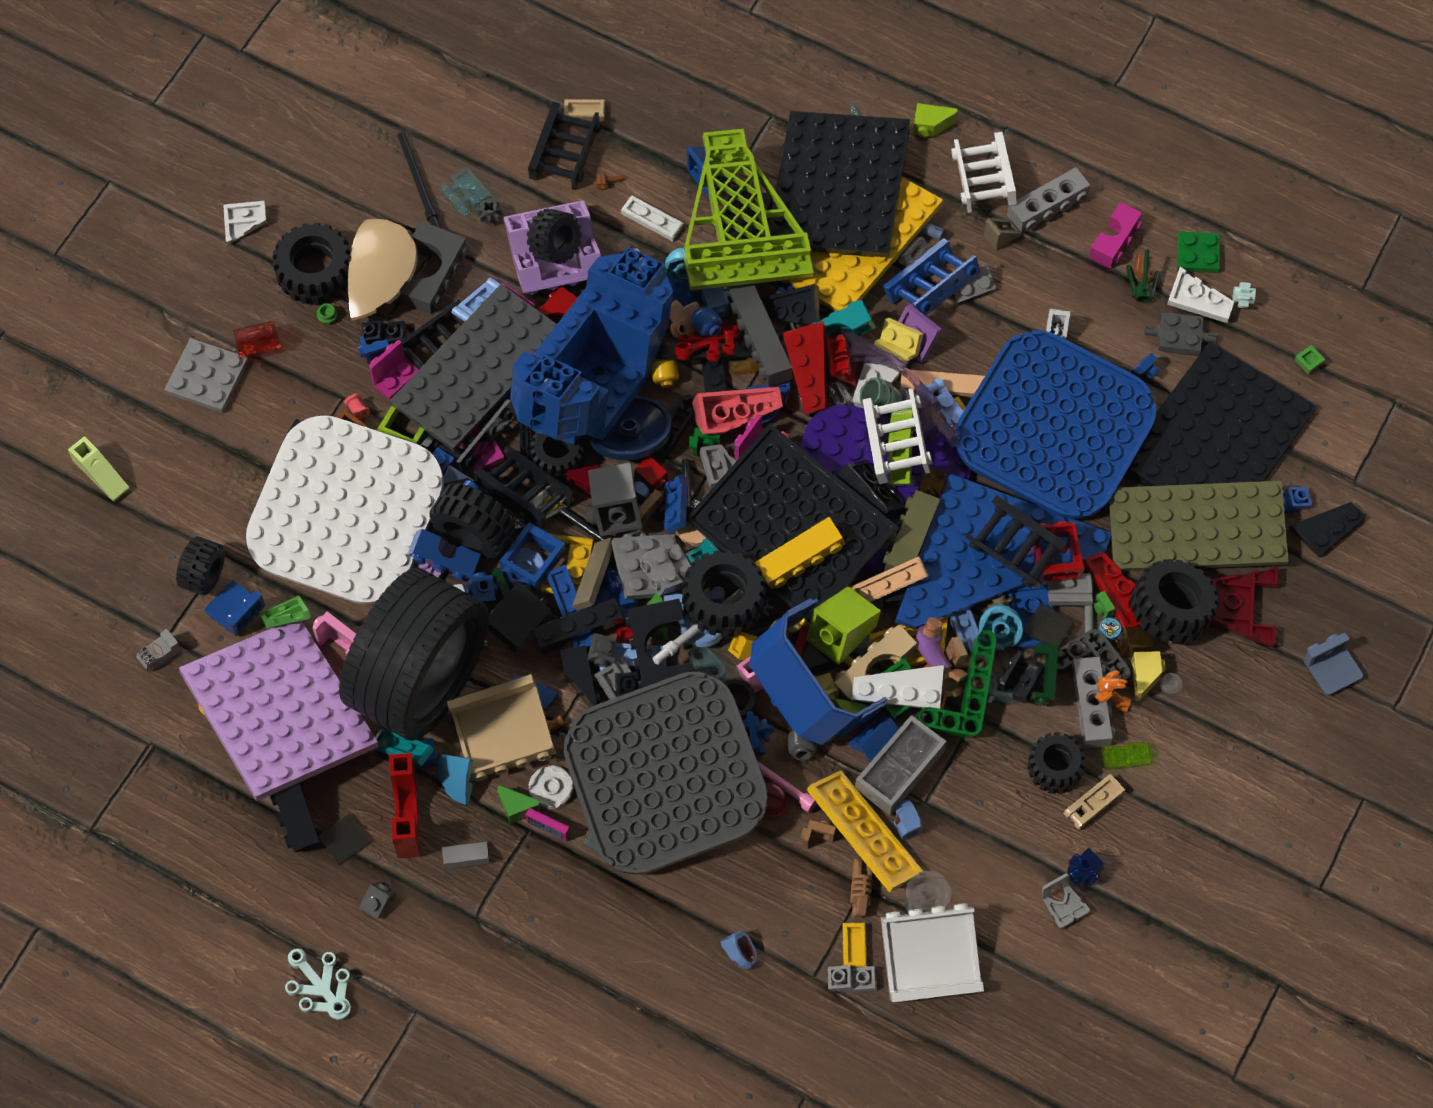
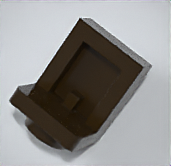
M929 467L930 473H925L919 491L939 498L947 473Z

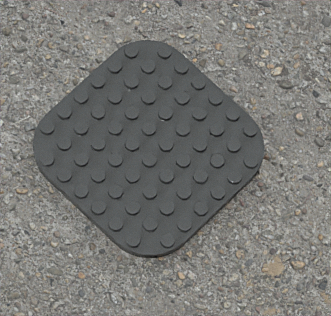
M686 672L590 707L577 716L565 737V760L595 847L604 861L620 872L633 875L651 873L742 839L759 825L766 812L768 802L766 784L734 697L722 681L706 675V673Z

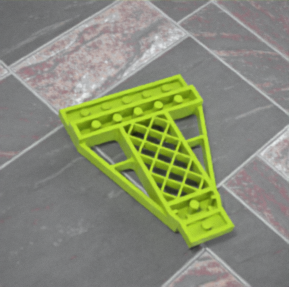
M744 129L704 132L702 138L706 157L683 251L690 290L813 277L814 272L810 258L811 248L807 232H803L754 161V156L747 147ZM744 173L749 177L744 182L736 177V175ZM724 175L729 179L723 184L716 177ZM732 181L741 186L737 192L728 187ZM759 182L778 209L765 210ZM714 185L720 188L717 193L715 192ZM706 186L713 216L696 218L701 191ZM743 189L753 194L749 200L740 195ZM723 191L732 196L729 202L719 197ZM735 199L744 204L741 210L731 205ZM718 203L724 206L721 211H719ZM747 207L756 212L753 218L743 213ZM727 209L736 214L732 220L723 215ZM784 216L796 234L770 236L767 218ZM739 217L748 222L745 228L735 223ZM722 221L728 225L724 231ZM713 224L715 226L718 242L689 245L693 226ZM751 225L760 230L757 236L747 231ZM731 227L740 233L736 239L727 233Z

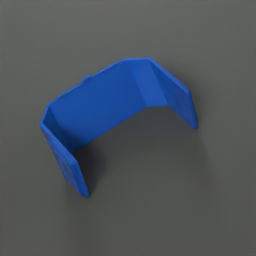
M810 598L788 610L771 628L752 643L749 666L770 696L771 703L779 709L798 737L824 745L836 737L840 736L842 738L868 723L886 705L885 702L888 699L884 697L856 714L834 706L786 637V629L802 621L819 602L817 598L814 600Z

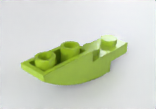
M912 408L892 412L890 423L914 418ZM914 427L889 432L888 443L913 438ZM912 447L888 452L889 463L912 458ZM912 466L890 471L888 484L890 486L911 485Z

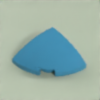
M438 754L437 774L439 781L446 790L445 792L455 801L468 805L473 786L469 779L474 760Z

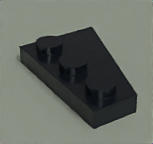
M1352 502L1292 524L1289 529L1321 558L1359 526L1367 516Z

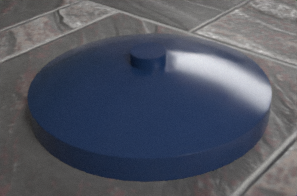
M637 395L603 440L588 436L591 446L605 457L615 460L645 458L659 451L668 442L672 433L671 415L667 408L659 401Z

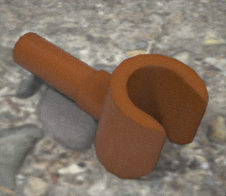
M600 174L597 177L596 188L604 190L607 188V183L624 180V176L607 177L605 174Z

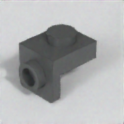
M383 881L370 884L359 908L374 918L379 919L388 902L396 896L397 892L392 890L390 884Z

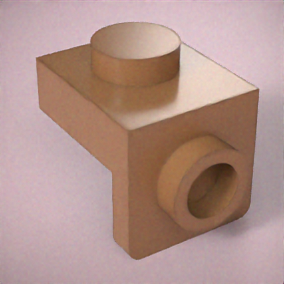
M960 636L951 638L944 652L953 666L952 670L968 667L970 655L966 651Z
M810 820L808 827L804 826L800 839L804 840L803 847L808 848L811 837L833 843L836 827L827 821L817 822Z

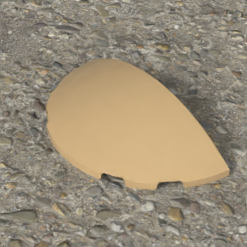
M369 219L361 224L355 235L348 272L349 308L352 321L375 314L376 308L384 303L391 304L401 294L400 288L405 282H410L414 275L418 256L416 244L409 235V232L399 224L384 219Z

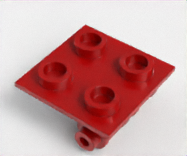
M844 335L836 336L835 340L825 337L831 376L856 387L851 348L847 346V339L844 338Z

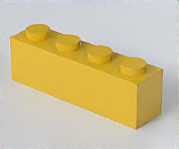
M828 517L759 559L755 564L762 570V575L772 590L773 588H780L785 585L786 580L791 577L800 576L812 564L817 565L821 563L824 557L830 553L835 554L839 552L846 543L831 518Z

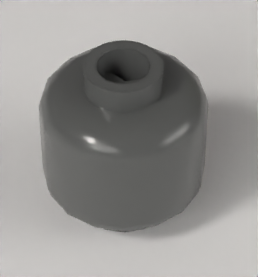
M794 730L788 735V750L792 757L805 761L816 754L817 743L798 737Z

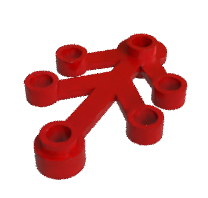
M725 324L715 337H701L695 330L694 336L682 334L679 336L678 343L675 344V355L680 360H687L692 352L710 346L709 350H707V359L709 361H717L720 357L718 342L725 340V343L722 345V353L732 355L735 353L733 341L740 337L738 326Z

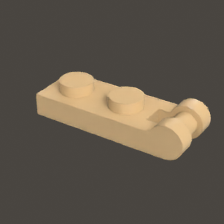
M1109 774L1069 806L1063 814L1068 819L1071 818L1074 826L1080 830L1125 792V789ZM1079 809L1085 812L1082 817L1077 813Z

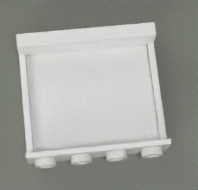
M968 903L954 905V909L945 910V906L932 907L931 912L913 909L909 910V914L900 915V912H888L886 917H881L889 995L892 1002L984 991L983 982L980 977L973 912L975 911L973 907H968Z

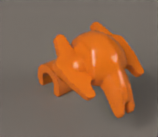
M1119 671L1109 672L1105 677L1098 680L1097 690L1100 694H1097L1095 698L1100 700L1101 703L1111 698L1116 703L1118 710L1127 712L1131 699L1120 696L1115 691V689L1125 688L1127 680L1116 678L1120 674Z

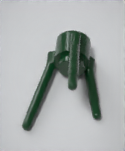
M1146 249L1143 282L1138 283L1137 287L1135 286L1130 265H1126L1132 297L1139 303H1149L1155 298V289L1160 274L1159 271H1156L1152 286H1150V283H1148L1149 249Z

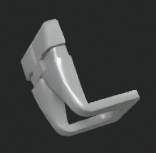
M1067 873L1042 887V900L1051 917L1055 919V924L1059 929L1067 927L1074 920H1079L1090 913L1089 907L1081 901V898L1069 886V875ZM1058 883H1061L1065 892L1063 902L1049 898L1051 888Z

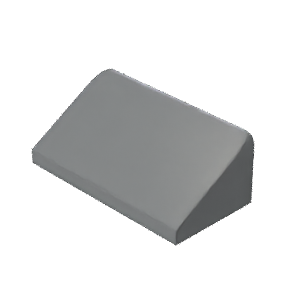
M487 842L442 847L444 869L489 864Z

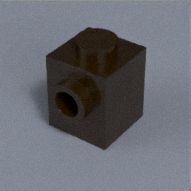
M1126 626L1117 638V646L1120 648L1121 657L1132 658L1134 652H1151L1154 646L1152 636L1149 635L1150 632L1148 630L1144 631L1140 627Z

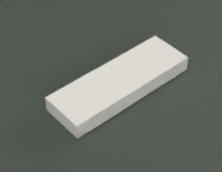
M632 195L621 209L622 215L672 242L684 227L683 222Z

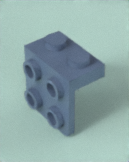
M1345 632L1340 635L1334 634L1326 639V642L1320 645L1316 643L1310 646L1303 661L1327 696L1360 681L1363 677V673L1346 649L1350 639Z

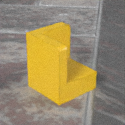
M743 632L734 635L728 651L736 658L745 660L751 656L752 643L759 637Z

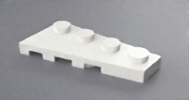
M944 665L854 677L851 700L875 703L886 697L888 700L885 704L940 709Z

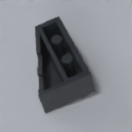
M299 783L270 795L273 806L278 805L280 814H277L280 827L285 826L288 835L284 836L288 849L292 847L295 852L320 843Z

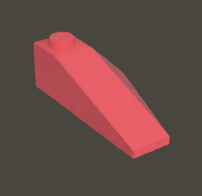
M780 387L697 393L692 401L695 422L703 435L728 432L748 423L751 418L755 419L758 414L765 416L783 407Z

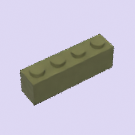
M918 490L915 491L913 497H908L905 505L908 511L906 515L901 514L897 525L901 527L900 531L893 535L890 542L893 548L891 552L887 550L882 562L886 564L884 571L918 557L937 510L939 498Z

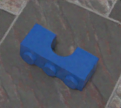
M424 529L416 531L407 554L413 557L412 560L422 565L427 563L432 566L433 570L440 573H450L453 579L462 582L473 576L481 554L459 546L455 548L451 558H446L439 551V543L442 537Z

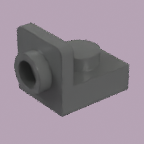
M597 633L593 634L587 660L594 661V665L599 667H607L615 663L616 658L612 656L616 639Z

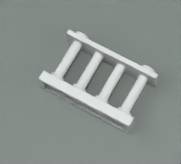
M1003 132L994 133L995 141L991 142V144L960 149L958 139L954 140L955 148L951 149L953 161L957 160L963 187L961 201L962 205L967 206L968 213L972 212L971 201L1001 196L1007 198L1009 206L1017 205L1016 190ZM990 152L997 154L995 159L963 164L962 157ZM991 167L1000 168L1001 170L997 174L967 179L965 174L967 171ZM993 182L1004 183V186H1001L999 189L969 193V186Z
M913 388L909 389V400L879 407L873 404L871 398L863 399L874 468L879 484L888 482L887 474H890V471L920 464L923 465L926 474L930 473L929 465L932 464L930 451L926 452L918 408H922L920 396H915ZM912 408L914 418L885 425L877 423V418L882 414ZM916 427L917 437L887 444L881 443L880 436H883L884 433ZM919 445L921 456L890 463L884 461L883 455H887V452Z

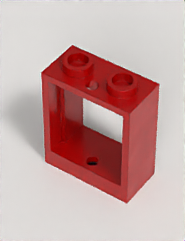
M1061 521L1051 525L1040 523L1041 526L1057 537H1067L1072 563L1046 565L1037 577L1038 583L1080 579L1084 566L1075 522ZM1039 541L1031 549L1034 565L1041 558Z

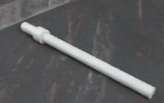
M738 589L721 604L735 603L745 594L741 589ZM696 623L677 639L669 641L664 645L663 650L652 658L653 662L658 665L668 656L672 657L677 653L679 647L701 631L698 629V624Z

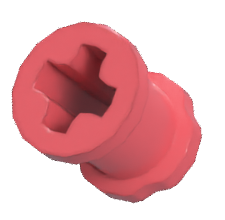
M359 393L352 394L344 401L346 408H349L353 416L358 420L362 421L369 416L371 411L368 407H365Z

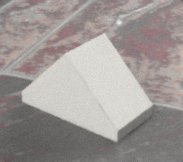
M1049 309L1046 331L1066 339L1070 311Z

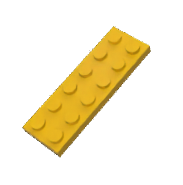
M841 770L808 787L807 791L889 893L922 875L924 871Z

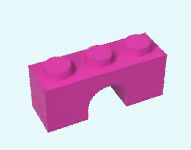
M1120 202L1110 217L1108 227L1118 234L1108 236L1100 232L1091 246L1089 258L1110 269L1115 262L1119 263L1123 255L1122 250L1124 247L1128 248L1133 240V233H1138L1143 224L1140 221L1142 212Z

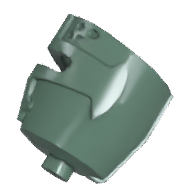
M879 377L870 378L860 389V403L863 408V399L871 398L873 404L878 405V407L903 401L901 392L890 381Z

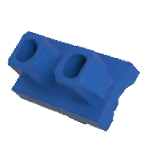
M753 711L746 712L747 717L743 718L742 721L746 732H750L749 740L753 751L759 755L766 754L764 741H770V735L775 732L774 725L767 724L766 719L759 720L758 716H754Z

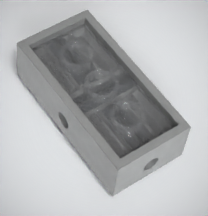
M911 715L858 776L855 788L888 815H891L898 804L906 798L945 752L947 741Z

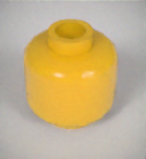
M654 360L650 369L652 381L657 385H661V388L674 386L673 382L679 379L676 360Z

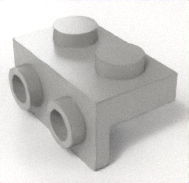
M978 263L981 272L953 294L956 303L996 289L988 265L981 266Z

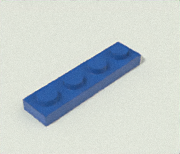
M563 565L546 572L562 617L580 611H576L572 606L577 591L568 567ZM586 633L572 639L573 646L586 645V648L589 649L593 633Z

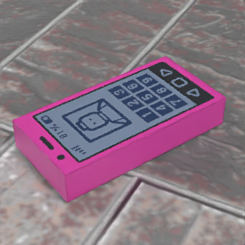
M533 809L527 811L526 821L528 824L567 842L570 836L569 826Z

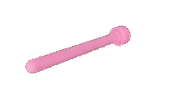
M757 761L762 775L771 782L780 785L784 791L796 798L803 810L810 813L816 807L817 802L810 794H804Z

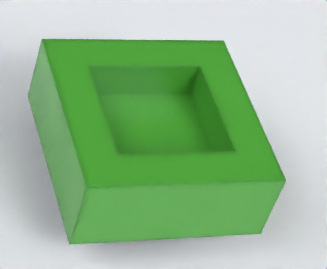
M1312 345L1296 355L1294 359L1308 375L1325 362V358Z
M1105 591L1097 594L1094 603L1097 614L1102 615L1104 619L1113 618L1115 607Z

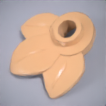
M674 300L671 304L669 318L672 324L670 331L675 338L679 339V336L682 334L694 335V329L691 326V316L696 309L700 308L698 302L690 303L685 307L677 300ZM681 325L683 326L682 332H680L679 327Z

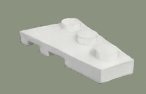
M1180 267L1167 305L1228 323L1234 301L1214 288H1208L1202 284V280L1197 277L1193 278L1186 273L1185 269Z

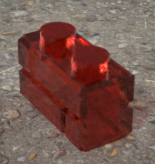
M274 320L246 326L245 328L233 329L239 357L281 348Z

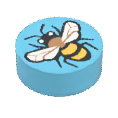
M1106 618L1100 623L1099 631L1104 634L1108 641H1113L1120 635L1121 625L1114 618Z

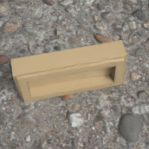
M564 99V115L592 121L595 112L599 113L600 121H604L605 100Z

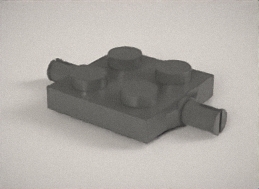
M1161 312L1158 327L1145 326L1144 335L1157 336L1158 351L1198 356L1200 355L1203 341L1216 343L1217 334L1204 333L1203 317Z

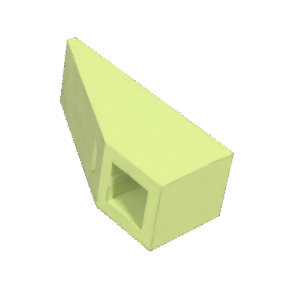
M85 436L68 449L72 461L113 502L130 489L100 451Z

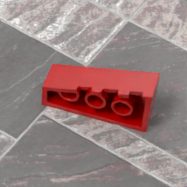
M823 321L783 332L806 416L817 414L827 408L826 327Z

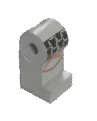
M165 629L160 633L158 639L142 648L137 653L136 658L147 671H152L180 653L181 648L171 633Z

